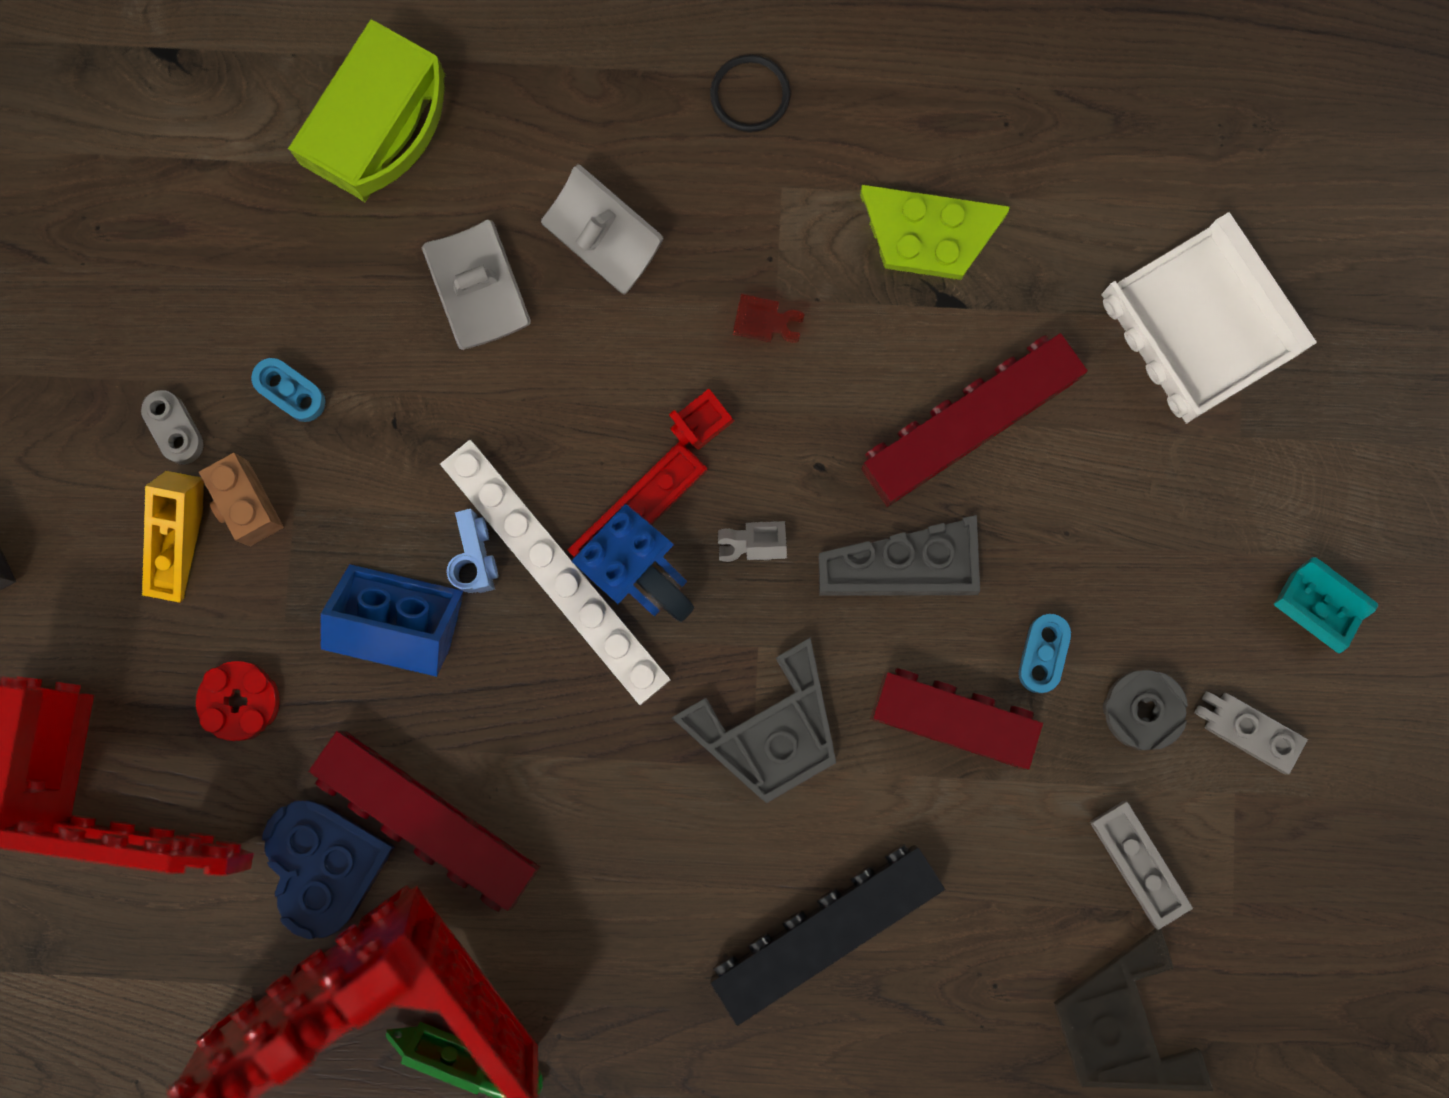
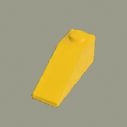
M165 471L145 486L143 596L179 603L184 600L203 514L204 481L201 477Z

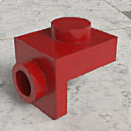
M710 389L706 390L679 413L673 410L669 414L675 422L670 427L674 435L683 446L690 442L697 450L701 449L735 422Z

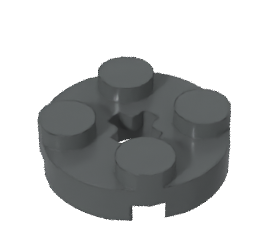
M1142 670L1123 675L1111 686L1103 703V712L1106 715V722L1110 731L1120 742L1137 750H1153L1165 748L1180 737L1187 722L1185 718L1188 704L1183 689L1172 677L1161 672ZM1140 700L1144 703L1150 701L1154 703L1155 707L1152 709V714L1155 717L1152 720H1149L1147 717L1141 719L1138 717L1137 712L1139 708L1137 704Z

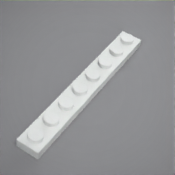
M468 440L440 463L442 468L640 706L671 681L471 440Z

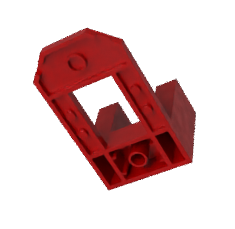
M22 676L0 678L1 849L175 874H185L186 867L204 869V874L226 876L251 869L253 852L241 849L242 844L236 842L216 841L215 843L214 835L189 833V836L175 835L174 837L175 830L170 828L150 827L149 833L135 831L136 824L110 821L109 827L95 825L96 818L72 815L94 695L80 693L81 685L56 682L55 689L41 687L42 679Z

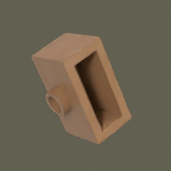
M233 452L199 471L214 500L209 503L212 512L220 523H226L235 541L250 547L284 528L248 460Z

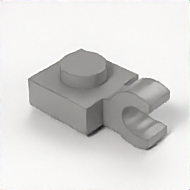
M785 521L746 523V530L728 528L719 530L718 544H730V546L719 547V560L724 562L734 561L746 552L747 560L787 558Z

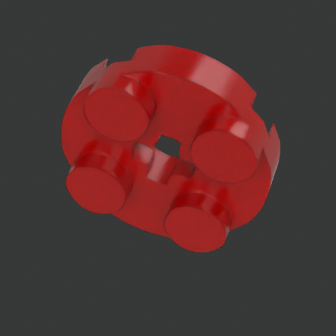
M232 661L208 670L196 695V710L200 718V725L204 730L211 732L217 738L227 741H246L260 735L259 733L264 731L268 725H271L278 714L280 696L274 680H271L261 667L249 662ZM236 690H240L241 697L247 698V705L240 706L238 713L234 712L233 706L229 705V697L234 696Z

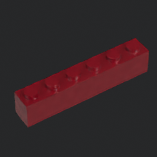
M1059 333L1050 340L1047 335L1042 336L1026 348L1029 354L1018 361L1012 356L994 369L997 375L987 382H984L982 377L975 380L962 390L965 396L952 404L950 399L945 400L930 411L932 418L921 425L916 420L897 433L900 439L887 447L885 442H882L865 454L867 461L863 463L861 470L887 508L1078 382L1088 370L1063 335Z
M347 731L335 732L308 771L318 778L315 785L332 796H335L337 792L350 801L347 805L350 810L365 819H368L371 815L383 824L380 830L397 842L405 839L416 847L413 853L430 865H434L435 862L441 864L449 870L446 876L451 881L463 888L471 885L482 893L479 899L495 911L499 912L501 908L506 911L512 909L541 868L534 861Z

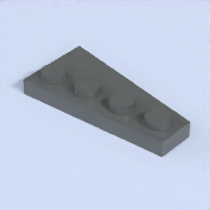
M977 515L946 525L941 523L929 526L928 529L909 534L904 532L892 535L888 539L872 543L867 541L819 553V596L978 595L980 593Z

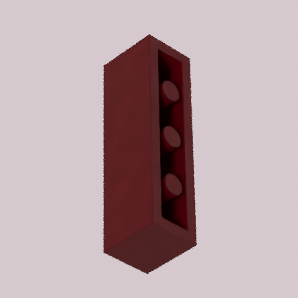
M896 668L894 674L889 672L884 674L870 720L1020 769H1030L1043 726L1042 722L1033 720L1034 712L1012 705L1008 712L994 707L995 699L972 693L971 699L956 695L957 687L934 680L933 686L917 682L918 674Z

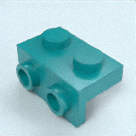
M1312 557L1291 573L1274 606L1340 654L1350 646L1361 622L1376 611L1378 603L1321 560Z

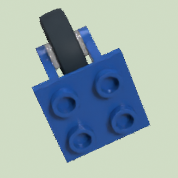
M627 504L608 521L571 561L617 604L629 593L654 617L663 608L680 622L684 621L695 608L691 601L680 591L687 583V580L663 558L674 544ZM653 562H655L664 572L660 573L654 566H652ZM635 582L645 591L643 594L633 585Z

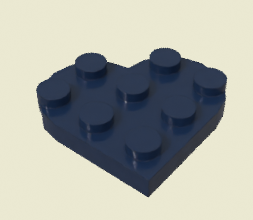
M313 800L295 801L279 808L267 821L262 841H265L264 849L269 860L267 862L268 866L280 876L275 890V897H277V908L282 917L280 918L281 923L293 934L306 939L326 938L342 930L354 917L395 846L331 807Z

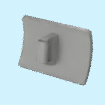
M579 164L573 167L561 193L541 219L544 227L622 294H627L637 282L663 241V236Z
M486 220L458 234L426 242L422 246L459 349L464 350L489 343L530 325L529 314L496 226L492 220Z

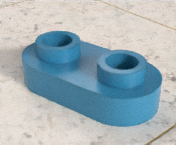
M268 358L260 361L254 367L251 380L255 390L298 421L309 422L322 414L325 408L323 392L283 361L276 358ZM275 375H280V383L274 387L270 386L271 378ZM311 397V405L306 409H302L300 405L302 399Z
M1042 615L1035 619L1029 627L1019 667V679L1022 685L1031 692H1049L1061 680L1071 639V629L1067 621L1059 615ZM1044 628L1053 630L1054 639L1052 642H1046L1042 638V630ZM1035 666H1040L1045 671V677L1041 681L1034 679L1032 676V670Z

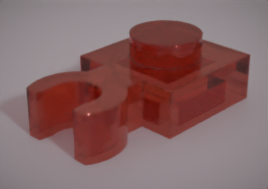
M741 294L733 335L771 343L773 332L780 333L781 337L788 342H799L800 333L790 331L787 328V324L791 321L803 322L805 314L798 310H789L784 314L777 313L779 308L778 301Z

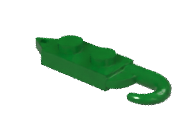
M419 1022L417 1027L387 1029L386 1038L402 1057V1065L476 1095L480 1092L493 1098H505L459 1037L423 1022ZM538 1069L539 1095L543 1086V1078L540 1070Z

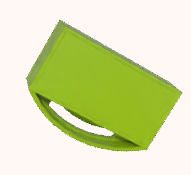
M370 19L288 149L301 166L366 202L371 193L386 187L398 179L419 159L436 131L443 108L444 77L446 76L438 57ZM432 100L428 116L419 135L411 146L397 160L391 163L393 158L411 138L422 112L429 101Z

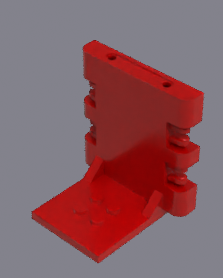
M406 885L364 915L358 927L356 924H353L335 938L337 944L323 953L319 948L294 966L290 977L284 974L267 987L265 990L267 995L261 1000L255 1002L253 998H250L200 1035L195 1041L198 1046L181 1076L166 1091L169 1095L168 1098H257L274 1084L282 1086L313 1064L316 1054L354 1026L362 1028L390 1006L439 1011L505 1098H538V1044L420 889L416 886L410 890Z

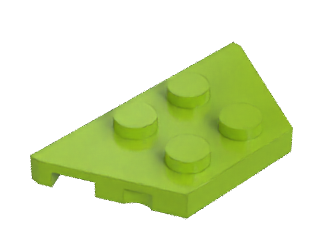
M862 185L860 193L870 218V226L874 238L877 239L880 247L879 252L885 269L958 280L963 278L1009 212V206Z

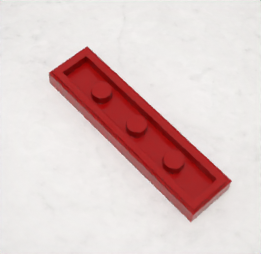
M679 441L567 551L575 557L625 504L652 525L708 471L707 467Z

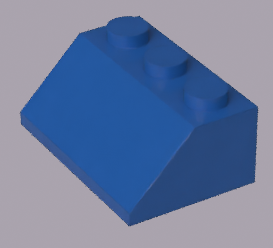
M349 564L321 612V650L437 677L450 649L463 598V591Z

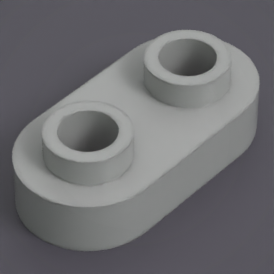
M158 390L149 394L142 403L141 414L162 454L167 459L178 464L194 462L203 451V439L182 400L165 390ZM164 403L166 406L164 413L156 415L157 406ZM183 436V445L175 449V439Z

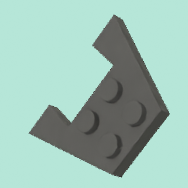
M811 638L776 657L795 693L728 732L724 730L707 698L671 717L765 803L770 802L836 763Z

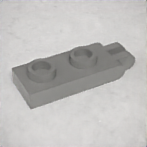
M1205 692L1202 700L1215 707L1214 711L1212 712L1198 705L1194 713L1208 721L1204 727L1206 730L1283 774H1290L1308 741L1307 738L1227 693H1223L1221 698L1210 692Z

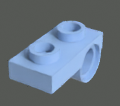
M472 509L455 512L464 553L453 557L447 566V577L450 583L467 593H483L495 590L493 579L498 578V571L493 555L487 556L483 541L489 540V533L484 517L478 518ZM473 563L477 567V576L472 582L464 584L460 581L459 572L464 565Z

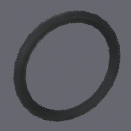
M758 55L738 56L726 62L716 72L710 89L711 104L720 120L729 127L743 132L762 131L777 123L785 114L790 100L789 82L782 69L772 60ZM743 63H757L769 68L778 77L782 86L783 95L778 110L769 119L757 124H744L733 120L723 111L718 99V88L723 76L733 67Z

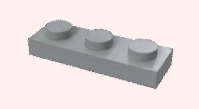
M1122 801L1090 821V824L1154 928L1159 930L1193 909L1127 801Z

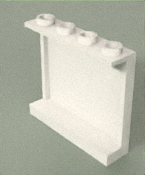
M1230 212L1216 219L1206 230L1120 282L1114 281L1110 283L1101 294L1104 298L1103 305L1111 318L1118 319L1126 331L1124 336L1128 345L1133 351H1139L1147 363L1146 371L1155 384L1162 386L1168 395L1167 402L1170 409L1177 417H1182L1186 424L1317 343Z

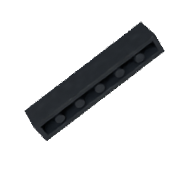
M905 843L885 855L888 862L875 871L871 866H868L851 878L852 886L841 893L835 888L816 901L819 907L809 914L805 915L803 910L786 919L782 923L785 929L772 938L769 933H765L748 945L750 952L737 960L732 955L713 968L716 974L711 977L710 983L735 1024L738 1026L946 890L920 849L915 845L907 848Z

